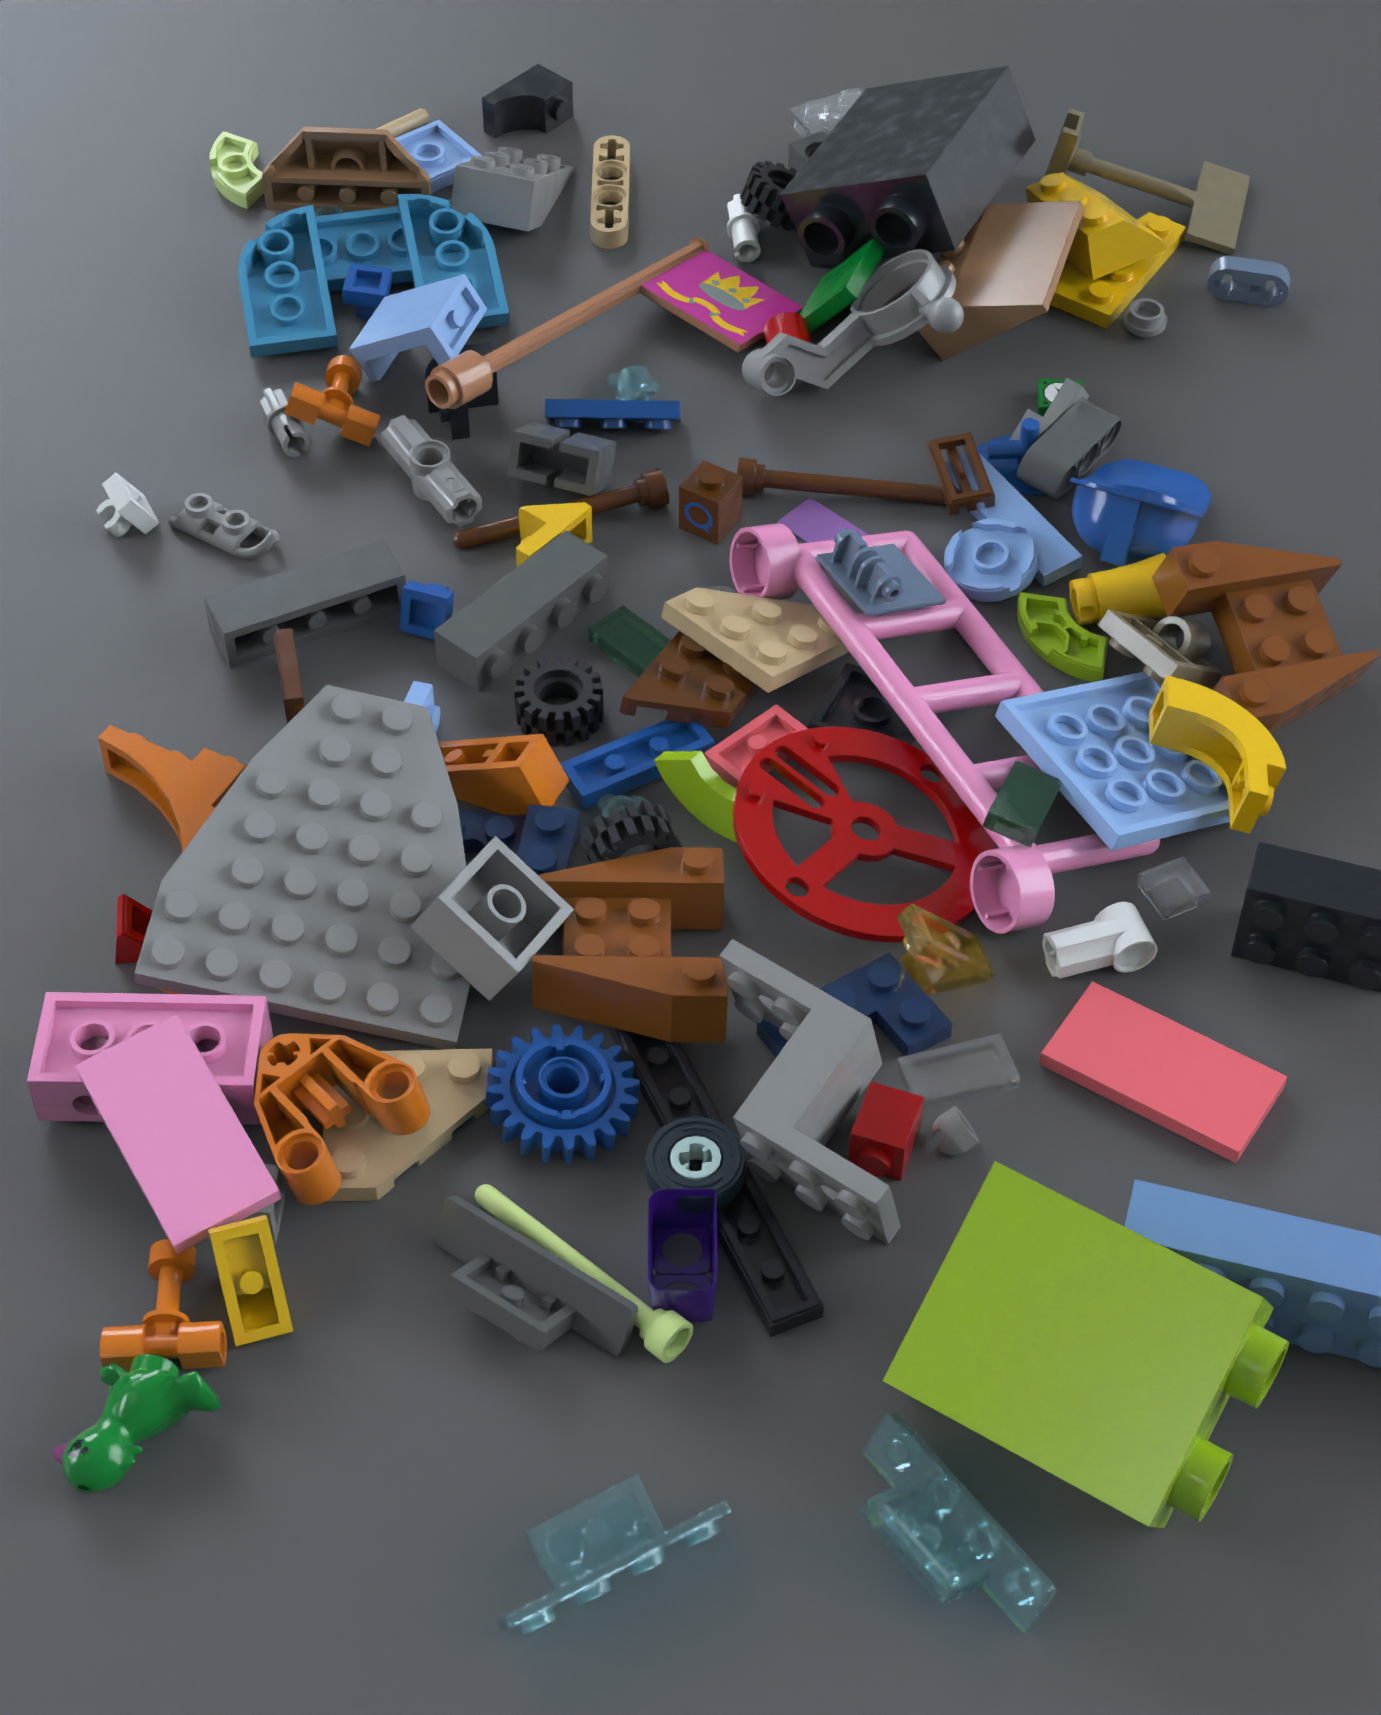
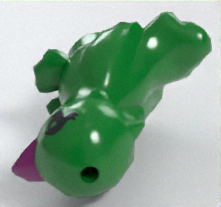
M141 1354L136 1356L132 1361L129 1372L113 1363L107 1367L101 1366L99 1372L100 1380L110 1385L108 1387L109 1395L101 1418L95 1425L83 1430L73 1440L53 1448L52 1453L54 1460L63 1466V1474L73 1488L87 1494L104 1492L124 1479L130 1467L135 1464L134 1457L142 1453L143 1448L133 1444L153 1438L166 1431L190 1411L214 1412L220 1409L219 1396L206 1384L197 1371H192L178 1377L179 1370L177 1366L168 1359L158 1355Z

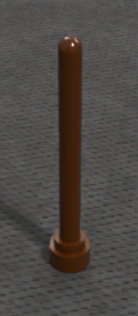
M739 458L737 474L743 476L742 495L754 496V492H763L764 488L946 505L939 485L766 470V465L757 464V459Z
M658 468L641 473L639 479L633 480V485L566 503L585 502L592 506V515L638 503L640 507L648 505L652 509L669 504V491L664 474ZM519 515L457 531L452 537V543L458 549H466L520 534Z

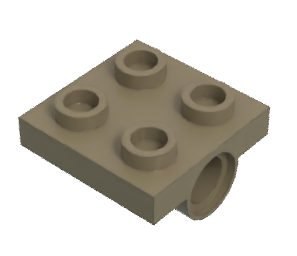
M1108 609L1098 624L1100 628L1111 636L1109 644L1127 657L1133 658L1136 656L1146 664L1143 669L1144 673L1161 685L1166 675L1213 689L1223 674L1204 659L1210 648L1211 637L1209 630L1199 621L1168 616L1158 622L1155 618ZM1183 630L1184 642L1177 649L1176 638L1179 632Z

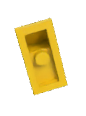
M582 502L530 505L519 508L521 543L516 547L517 567L565 530L584 542L591 543L593 541L592 506Z
M262 1215L208 1229L235 1346L294 1332L267 1216Z

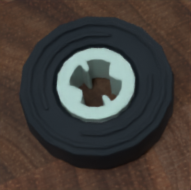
M697 1116L676 1119L660 1128L649 1142L644 1161L648 1186L652 1193L660 1189H715L714 1199L711 1196H681L676 1200L681 1210L694 1215L702 1214L711 1210V1208L713 1212L715 1193L716 1211L731 1203L743 1187L747 1170L745 1151L734 1131L715 1119ZM690 1160H702V1170H689Z

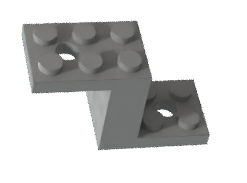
M731 939L720 954V959L727 976L726 983L731 988L735 999V1007L745 1017L756 1023H761L764 1019L780 1028V1034L788 1041L733 1116L741 1137L740 1144L746 1150L749 1158L748 1165L758 1175L772 1183H776L778 1178L795 1187V1195L811 1208L822 1211L826 1206L842 1216V1224L858 1237L870 1240L873 1235L888 1245L901 1227L890 1186L825 1147L828 1140L882 1066L871 1019Z

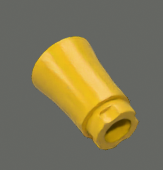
M1160 553L1129 565L1089 573L1087 578L1070 580V604L1077 624L1086 625L1095 622L1098 625L1108 609L1155 619L1166 618L1167 615L1152 579V576L1166 555Z

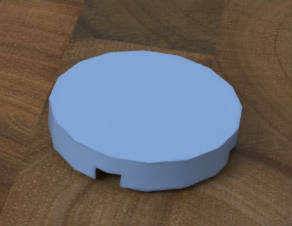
M1003 518L982 519L972 523V528L964 533L960 530L952 536L945 549V571L968 599L978 602H999L1018 595L1019 592L1031 584L1038 571L1039 555L1037 544L1034 538L1027 534L1026 529L1017 522Z

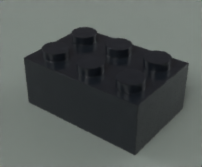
M1258 841L1231 956L1246 959L1257 964H1266L1299 972L1310 977H1320L1356 986L1364 990L1381 992V870Z

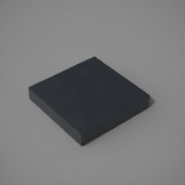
M846 663L807 725L808 729L818 727L865 729L894 737L910 745L915 741V737L864 670L850 663Z

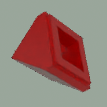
M123 893L117 897L115 964L138 962L153 911Z

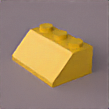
M1063 172L1046 175L1039 182L1025 187L1027 203L1080 201L1084 205L1085 209L1067 260L1071 261L1075 267L1092 280L1167 250L1166 241L1102 193Z

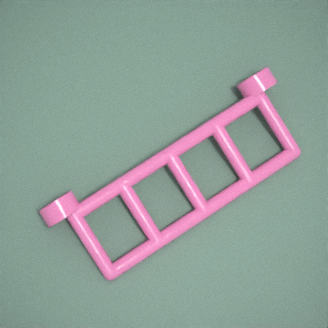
M780 523L744 527L737 531L731 543L729 561L732 580L738 593L783 600L791 598L800 587L999 847L998 849L984 851L979 854L973 863L970 875V892L973 905L980 920L989 930L994 933L1004 934L1044 924L1052 913L1055 901L1052 874L1145 856L1154 853L1158 849L1160 839L1111 851L1098 834L1036 845L995 791L1045 783L1051 780L1041 771L1029 755L973 764L935 714L999 704L1003 700L1042 693L1044 691L915 533L911 531H898L862 536V539L868 544L867 547L894 543L946 599V603L920 609L867 616L864 612H855L823 569L825 568L816 559L817 554L833 552L836 544L834 539L798 544L792 531ZM956 629L992 675L914 687L878 640Z

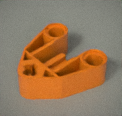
M286 1033L270 1039L263 1046L259 1055L254 1106L275 1161L296 1200L305 1205L322 1204L330 1200L338 1192L341 1185V1174L325 1142L313 1129L302 1111L307 1109L327 1130L333 1125L337 1129L343 1127L347 1123L344 1116L352 1111V1106L333 1088L338 1085L368 1116L371 1114L387 1131L402 1136L412 1134L427 1123L431 1114L430 1104L412 1066L344 1035Z

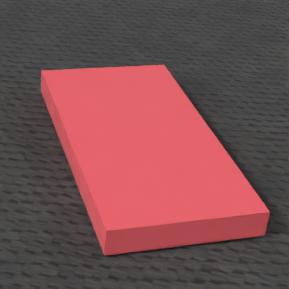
M1093 981L1043 1049L1039 1065L1234 1163H1237L1285 1088L1288 1077Z

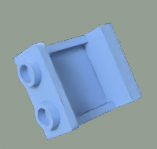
M465 274L389 295L383 298L349 350L360 363L371 382L381 380L399 352L423 345L427 346L438 365L460 353L487 311V308Z

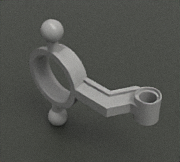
M917 249L900 254L873 271L858 299L850 304L852 313L818 345L780 332L764 348L756 349L746 356L742 365L743 378L751 387L773 396H781L788 393L794 386L796 378L829 389L874 346H884L900 341L921 329L928 322L939 333H952L961 326L964 319V311L961 304L951 298L956 288V278L948 267L938 265L932 254L927 250ZM912 287L909 291H907V292H906L904 295H902L900 298H898V299L895 300L894 302L888 304L891 300H893V299H894L896 296H898L900 293H902V292L905 291L906 289ZM773 363L774 372L771 378L765 381V371Z

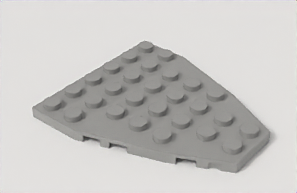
M326 685L252 758L162 879L134 972V983L191 995L266 996L268 1010L271 1013L439 1049H456L470 983L410 928L466 867L458 804L428 707Z

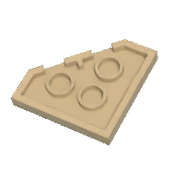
M696 587L666 601L661 616L662 619L706 648V650L732 666L733 669L768 693L849 652L812 604Z
M493 1048L380 1051L412 1066L430 1104L431 1114L427 1123L418 1131L408 1135H395L387 1131L371 1114L368 1116L338 1085L334 1086L333 1088L352 1106V1111L344 1116L347 1123L343 1127L337 1129L333 1125L327 1130L323 1126L322 1139L341 1174V1185L338 1192L326 1202L379 1200L395 1187L394 1180L414 1163L419 1166L451 1141L452 1132L471 1116L477 1119L489 1109V1107L485 1106L488 1068L494 1066Z

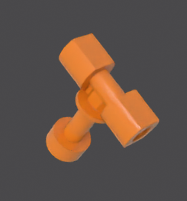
M346 355L336 356L329 362L325 374V382L328 388L322 392L295 382L284 414L314 425L318 418L341 427L340 436L368 447L371 444L380 420L379 414L353 405V399L350 394L358 389L363 371L356 359Z
M169 1239L159 1240L152 1244L149 1253L148 1273L158 1281L156 1310L144 1315L142 1325L103 1327L100 1339V1360L103 1367L113 1363L129 1372L133 1359L141 1354H153L166 1359L179 1358L183 1369L225 1366L227 1335L222 1321L190 1322L188 1316L179 1311L182 1283L190 1280L195 1274L197 1251L194 1246L176 1254Z

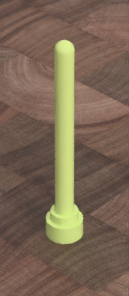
M483 1184L476 1189V1202L503 1224L635 1303L639 1311L634 1325L640 1329L639 1335L644 1340L645 1349L663 1363H669L686 1348L693 1334V1325L674 1310L664 1311L661 1308L653 1310L493 1186Z

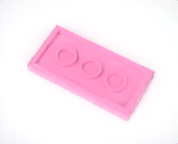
M178 1014L74 1065L176 1254L209 1238L208 1229L241 1221L282 1199L277 1185Z

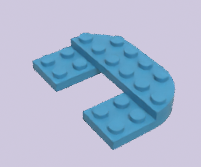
M398 194V206L315 216L313 205L289 210L272 218L265 223L266 231L255 241L248 240L241 253L238 266L240 293L251 358L338 347L329 292L343 290L350 263L391 268L392 284L413 281L414 288L465 274L487 308L475 329L509 325V310L494 243L488 230L471 212L465 216L451 209L450 201L423 194Z

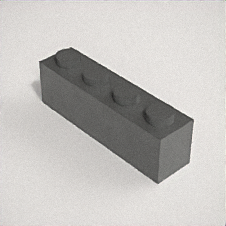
M565 530L434 630L437 665L477 692H480L492 681L504 676L508 669L524 656L536 651L541 643L560 628L568 626L574 617L589 605L598 602L604 597L606 592L609 591L608 556Z
M380 540L204 597L209 630L229 668L275 654L276 649L273 634H276L275 630L292 628L296 647L401 612L402 587L406 585L404 572L384 540Z

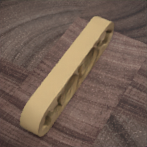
M610 135L599 138L595 141L593 147L590 226L591 240L596 246L604 249H615L623 246L628 240L630 144L623 137ZM608 156H616V160H608ZM605 178H618L617 180H604ZM609 202L618 203L616 205H603V203ZM606 223H614L613 228H606Z

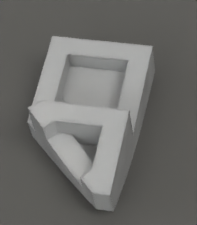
M1066 378L1044 417L1027 409L1010 440L1020 439L1021 423L1026 418H1033L1039 421V439L1081 398L1087 400L1089 395L1083 386Z

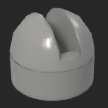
M956 1106L941 1114L933 1123L931 1131L932 1140L936 1142L941 1141L938 1145V1150L941 1153L959 1155L980 1143L973 1128Z

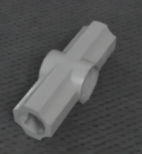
M405 415L390 420L388 427L381 432L382 445L411 478L414 495L421 500L430 501L447 523H454L461 527L473 522L475 515L482 510V498L451 462L449 447L441 441L432 440L415 419L410 420Z

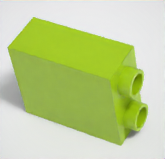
M994 1161L883 1382L1146 1526L1165 1528L1173 1509L1198 1522L1208 1512L1233 1460L1232 1453L1209 1442L1208 1439L1230 1396L1255 1409L1259 1407L1282 1365L1289 1347V1341L1264 1329L1274 1309L1264 1297Z

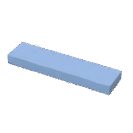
M963 453L959 455L970 487L972 491L979 490L967 457ZM979 453L995 494V507L985 508L984 502L977 503V510L970 511V513L978 521L982 519L1003 518L1017 522L1026 529L1027 534L1033 537L1037 544L1039 555L1038 571L1034 578L1043 587L1081 568L1082 555ZM949 461L945 462V465L951 478L952 484L954 486L956 494H960L961 492L959 490L958 484L953 474L951 465Z

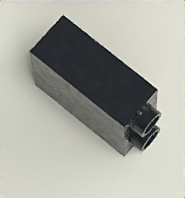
M1009 66L865 89L781 193V197L811 267L840 264L873 238L885 248L881 259L896 257L917 249H924L930 253L957 249L1036 140Z

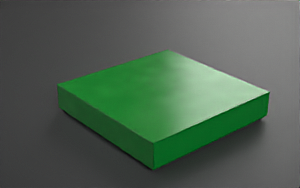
M875 238L820 279L800 313L806 320L809 335L858 299L885 252V248Z

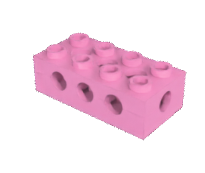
M46 992L27 1078L38 1121L104 1122L74 1065L178 1014L240 1123L260 1125L261 1122L254 1106L259 1055L263 1046L273 1038L266 996Z

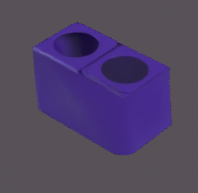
M660 1189L650 1196L648 1201V1285L650 1305L653 1310L659 1308L664 1311L674 1310L688 1322L712 1321L717 1282L716 1193L713 1214L712 1208L699 1215L690 1214L681 1210L676 1201L681 1196H711L714 1199L715 1189ZM677 1233H687L696 1237L702 1245V1255L699 1260L685 1267L670 1264L662 1254L663 1243L668 1237ZM711 1272V1279L705 1273ZM676 1282H688L695 1285L699 1290L665 1289Z

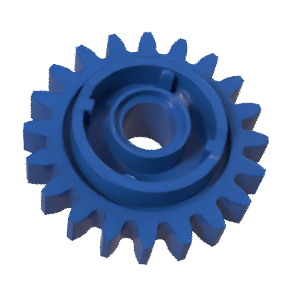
M554 1024L551 1037L548 1038L544 1037L542 1032L536 1027L531 1028L530 1044L514 1036L511 1038V1053L498 1050L496 1053V1067L488 1068L485 1106L491 1108L490 1123L492 1126L503 1125L502 1140L505 1143L521 1137L520 1154L523 1156L532 1151L534 1147H540L543 1163H547L551 1159L554 1151L562 1153V1158L566 1165H571L575 1150H580L588 1160H594L596 1143L612 1151L615 1146L616 1134L627 1136L629 1134L630 1119H636L640 1083L639 1080L633 1078L634 1063L632 1061L620 1062L622 1050L620 1045L603 1050L604 1034L602 1033L596 1034L589 1041L584 1040L582 1026L577 1025L572 1035L567 1037L563 1035L561 1026Z

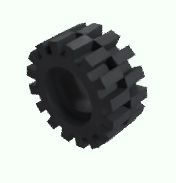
M765 161V163L757 162L756 165H753L740 194L742 205L748 207L747 211L752 215L758 214V219L762 222H765V220L770 221V226L778 228V225H781L784 230L791 231L792 228L795 230L781 193L795 177L797 170L792 167L788 170L784 164L778 162L776 166L772 161Z
M553 656V663L547 664L546 659L542 658L537 660V669L529 664L524 668V675L518 674L516 678V686H514L517 725H521V732L524 735H529L530 733L544 734L550 746L556 747L557 740L564 739L565 746L574 745L573 737L577 736L583 742L589 739L588 730L595 734L599 729V722H602L604 717L603 683H601L599 673L597 671L592 673V666L587 662L579 667L578 658L570 657L568 663H562V656ZM555 697H566L575 700L565 705H551L544 702Z
M645 800L641 801L638 808L634 801L625 802V809L621 811L615 805L608 809L610 816L607 818L599 814L593 819L596 827L587 826L584 831L586 838L581 839L582 851L588 864L669 847H682L667 811L664 812L663 807L657 803L652 807L650 801Z

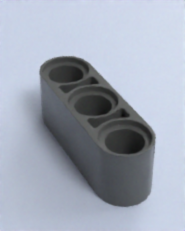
M1081 398L1028 449L1018 467L1017 479L1053 499L1059 500L1075 484L1070 482L1071 477L1080 479L1111 448L1121 430L1122 419Z

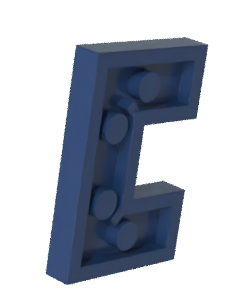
M890 952L819 988L869 1017L872 1025L877 1024L907 1060L951 1037L953 1023ZM763 1019L761 1023H757V1035L774 1056L777 1057L788 1041L780 1034V1028Z

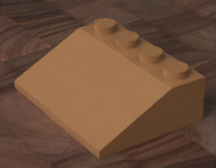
M1080 201L989 204L956 250L940 252L937 263L938 265L948 267L956 278V288L951 298L961 304L964 311V319L961 326L952 333H939L931 327L929 322L918 331L942 361L1048 311L1085 209Z

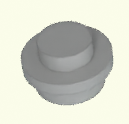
M1142 298L1133 301L1130 308L1125 311L1123 324L1135 336L1149 338L1165 330L1167 316L1161 303L1153 299Z

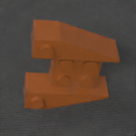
M1211 541L1173 547L1152 576L1167 617L1212 613L1235 671L1234 675L1223 676L1213 690L1246 709L1270 733L1275 732L1354 685L1380 656L1378 649L1342 655L1318 594L1342 566L1340 558Z
M669 847L538 875L574 910L558 927L564 928L563 956L532 955L533 1008L669 1042L726 1043L728 984L726 983L727 976L720 957H671V929L722 930L724 902L723 848Z

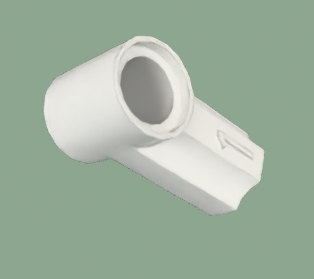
M1118 902L1106 907L1099 912L1094 921L1044 933L1042 940L1046 965L1052 977L1057 976L1059 979L1111 965L1118 972H1134L1149 964L1155 958L1158 951L1157 945L1137 908L1129 902Z

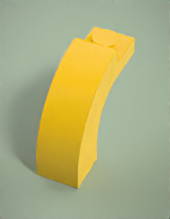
M1166 675L1149 712L1150 744L1190 755L1215 771L1224 782L1228 792L1230 829L1250 834L1259 815L1266 816L1269 812L1274 792L1286 771L1285 759L1279 745L1265 726L1236 702L1202 685Z

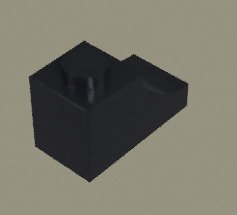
M540 64L533 66L482 97L484 132L494 138L517 130L530 129L540 130L544 133L550 132L574 116L573 82Z

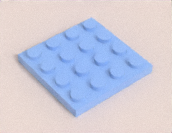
M1144 672L1001 701L995 717L1111 851L1230 822L1228 792L1224 782L1215 771L1190 755L1150 744L1149 712L1162 685L1151 679Z

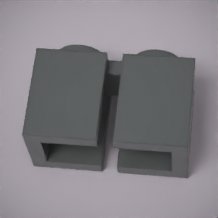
M531 421L513 431L507 476L544 485L555 479L554 487L594 496L610 486L617 441L579 432L569 437L570 430Z

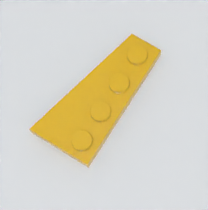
M1148 212L1137 220L1166 241L1167 250L1096 280L1090 279L1070 261L1063 267L1050 305L1108 329L1184 241L1186 226L1173 222L1167 217Z

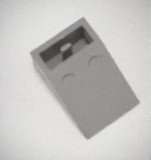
M499 147L497 152L485 151L484 156H471L470 161L455 165L451 209L465 216L471 212L484 223L527 232L542 226L571 177L573 166L561 164V158L553 155L538 154L536 159L523 157V150L512 147Z

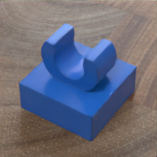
M350 263L342 290V304L356 305V317L370 319L375 312V308L379 306L383 298L389 296L392 285V269Z
M409 581L402 587L399 631L434 640V630L452 617L454 591H450L447 586L435 583H428L426 585Z

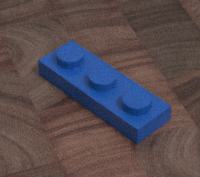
M545 399V418L547 420H555V427L562 429H581L582 421H600V429H627V421L645 422L644 429L671 430V422H681V402L666 400Z
M664 720L560 764L570 780L566 787L584 810L661 778L662 776L654 760L664 751H701L704 754L715 746V741L700 723H681Z

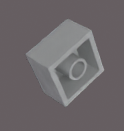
M495 836L410 928L490 1001L523 969L532 958V955L536 954L574 909Z

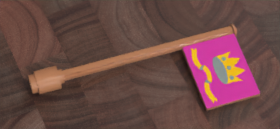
M695 237L684 248L483 357L475 351L467 350L440 364L427 377L425 388L429 399L435 406L440 409H456L487 392L492 386L493 373L638 293L737 353L765 338L764 327L773 316L783 312L800 314L804 307L711 253L708 243L703 238Z

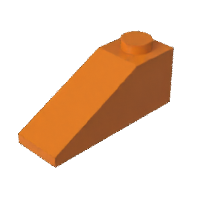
M544 734L438 742L456 799L504 815H527L529 804L554 807L557 798L570 781Z

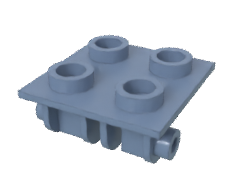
M844 528L838 531L834 537L836 544L833 552L817 554L816 559L867 616L920 609L946 603V599L894 543L867 547L868 544L862 539L858 531Z

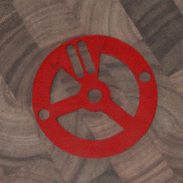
M818 727L794 732L773 741L755 755L747 765L739 780L733 799L732 818L737 843L748 866L767 890L788 908L812 923L848 937L867 941L891 943L918 941L945 933L958 926L975 911L970 892V875L973 863L982 852L995 849L992 838L927 753L894 737L865 729ZM782 752L787 754L831 788L836 795L830 796L825 794L781 760L776 753ZM831 762L866 764L891 772L908 781L922 791L937 806L951 829L954 842L897 826L892 816L882 808L866 802H853ZM766 764L773 767L818 802L821 808L809 806L764 771L760 765ZM924 770L932 771L939 777L940 781H928L920 772ZM773 807L830 825L832 838L797 866L785 852L778 839L773 823ZM856 823L867 824L877 832L878 838L875 840L861 839L855 835L851 826ZM890 855L952 872L949 879L937 891L925 898L904 904L879 905L865 903L841 896L825 888L856 860L877 862L888 858ZM785 885H800L807 895L802 897L794 896L787 891Z

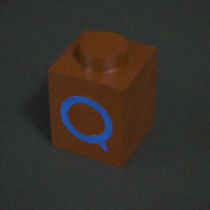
M703 460L679 486V528L719 544L742 518L743 476Z

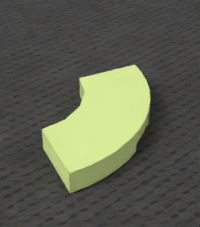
M223 131L214 142L210 152L212 179L216 188L225 198L238 206L248 209L264 194L263 172L258 170L253 164L259 155L257 142Z

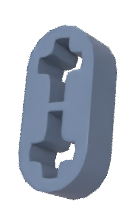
M1223 256L1212 263L1207 285L1210 293L1222 300L1261 306H1276L1286 300L1289 294L1291 277L1287 268L1275 262ZM1224 274L1232 275V281H1223ZM1274 281V288L1265 287L1266 282Z

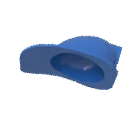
M1134 459L1113 461L1099 467L1086 478L1077 479L1071 477L1070 482L1077 483L1072 503V518L1077 533L1086 545L1101 553L1100 560L1120 566L1136 563L1160 553H1164L1167 556L1173 547L1186 546L1195 534L1200 518H1204L1211 501V493L1208 487L1196 476Z

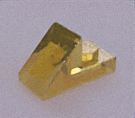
M914 904L908 906L897 916L905 935L903 944L907 950L901 957V962L904 969L927 995L988 982L995 976L977 935Z

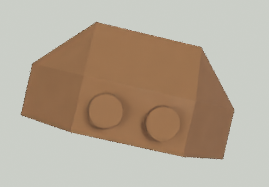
M303 126L262 173L266 210L289 211L313 205L314 212L347 213L398 206V194L431 195L430 176L392 134L384 129Z

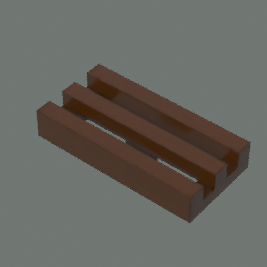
M971 432L927 441V455L949 515L959 514V507L966 506L968 512L977 510V503L984 502L985 508L995 507V494ZM957 446L963 447L979 490L972 491L956 450ZM942 449H945L961 492L960 494L955 492L940 451Z
M292 628L275 630L276 634H273L287 724L305 707Z

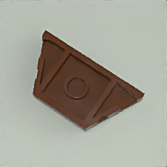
M679 631L624 694L619 712L635 716L637 706L666 710V721L696 722L703 726L727 729L758 690L759 686L706 650V648Z

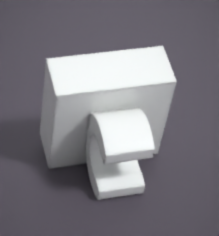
M115 472L102 483L110 499L101 503L96 511L102 518L108 521L104 526L116 537L124 535L132 524L144 534H147L159 524L145 495Z

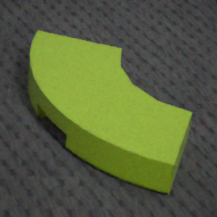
M1019 592L1017 619L1020 630L1029 646L1043 660L1064 673L1090 682L1103 680L1109 638L1090 633L1076 624L1068 612L1066 598Z
M664 751L658 756L654 762L665 783L680 803L708 828L731 841L737 842L732 818L733 799L736 788L726 783L711 768L703 752Z

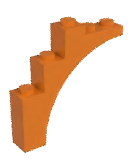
M109 725L98 736L105 771L137 789L161 811L177 834L182 852L246 768V765L236 758L228 755L223 756L205 747L193 760H190L181 752L167 750L147 741L137 733H128L112 725ZM160 989V990H162V991H164V992H166V993H168V994H183V993H178V992H173V991H169V990Z

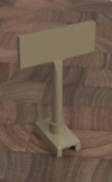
M1069 108L1044 176L1061 172L1068 174V171L1085 176L1087 172L1189 206L1191 214L1184 240L1232 256L1236 246L1250 176L1204 161L1196 191H1192L1185 187L1092 157L1093 152L1078 148L1085 113Z

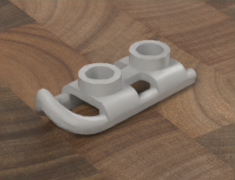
M195 493L187 497L185 508L177 517L171 516L169 519L170 526L235 556L246 559L261 557L271 549L275 542L280 541L276 530L263 526L261 522L249 517L248 513L243 510L230 511L226 509L224 505L213 501L205 493ZM209 522L218 526V528L212 534L203 530V526ZM250 533L263 538L254 547H240V543Z

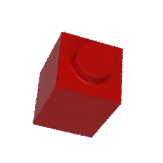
M871 1081L850 1132L848 1161L875 1177L885 1176L901 1181L921 1130L924 1097Z

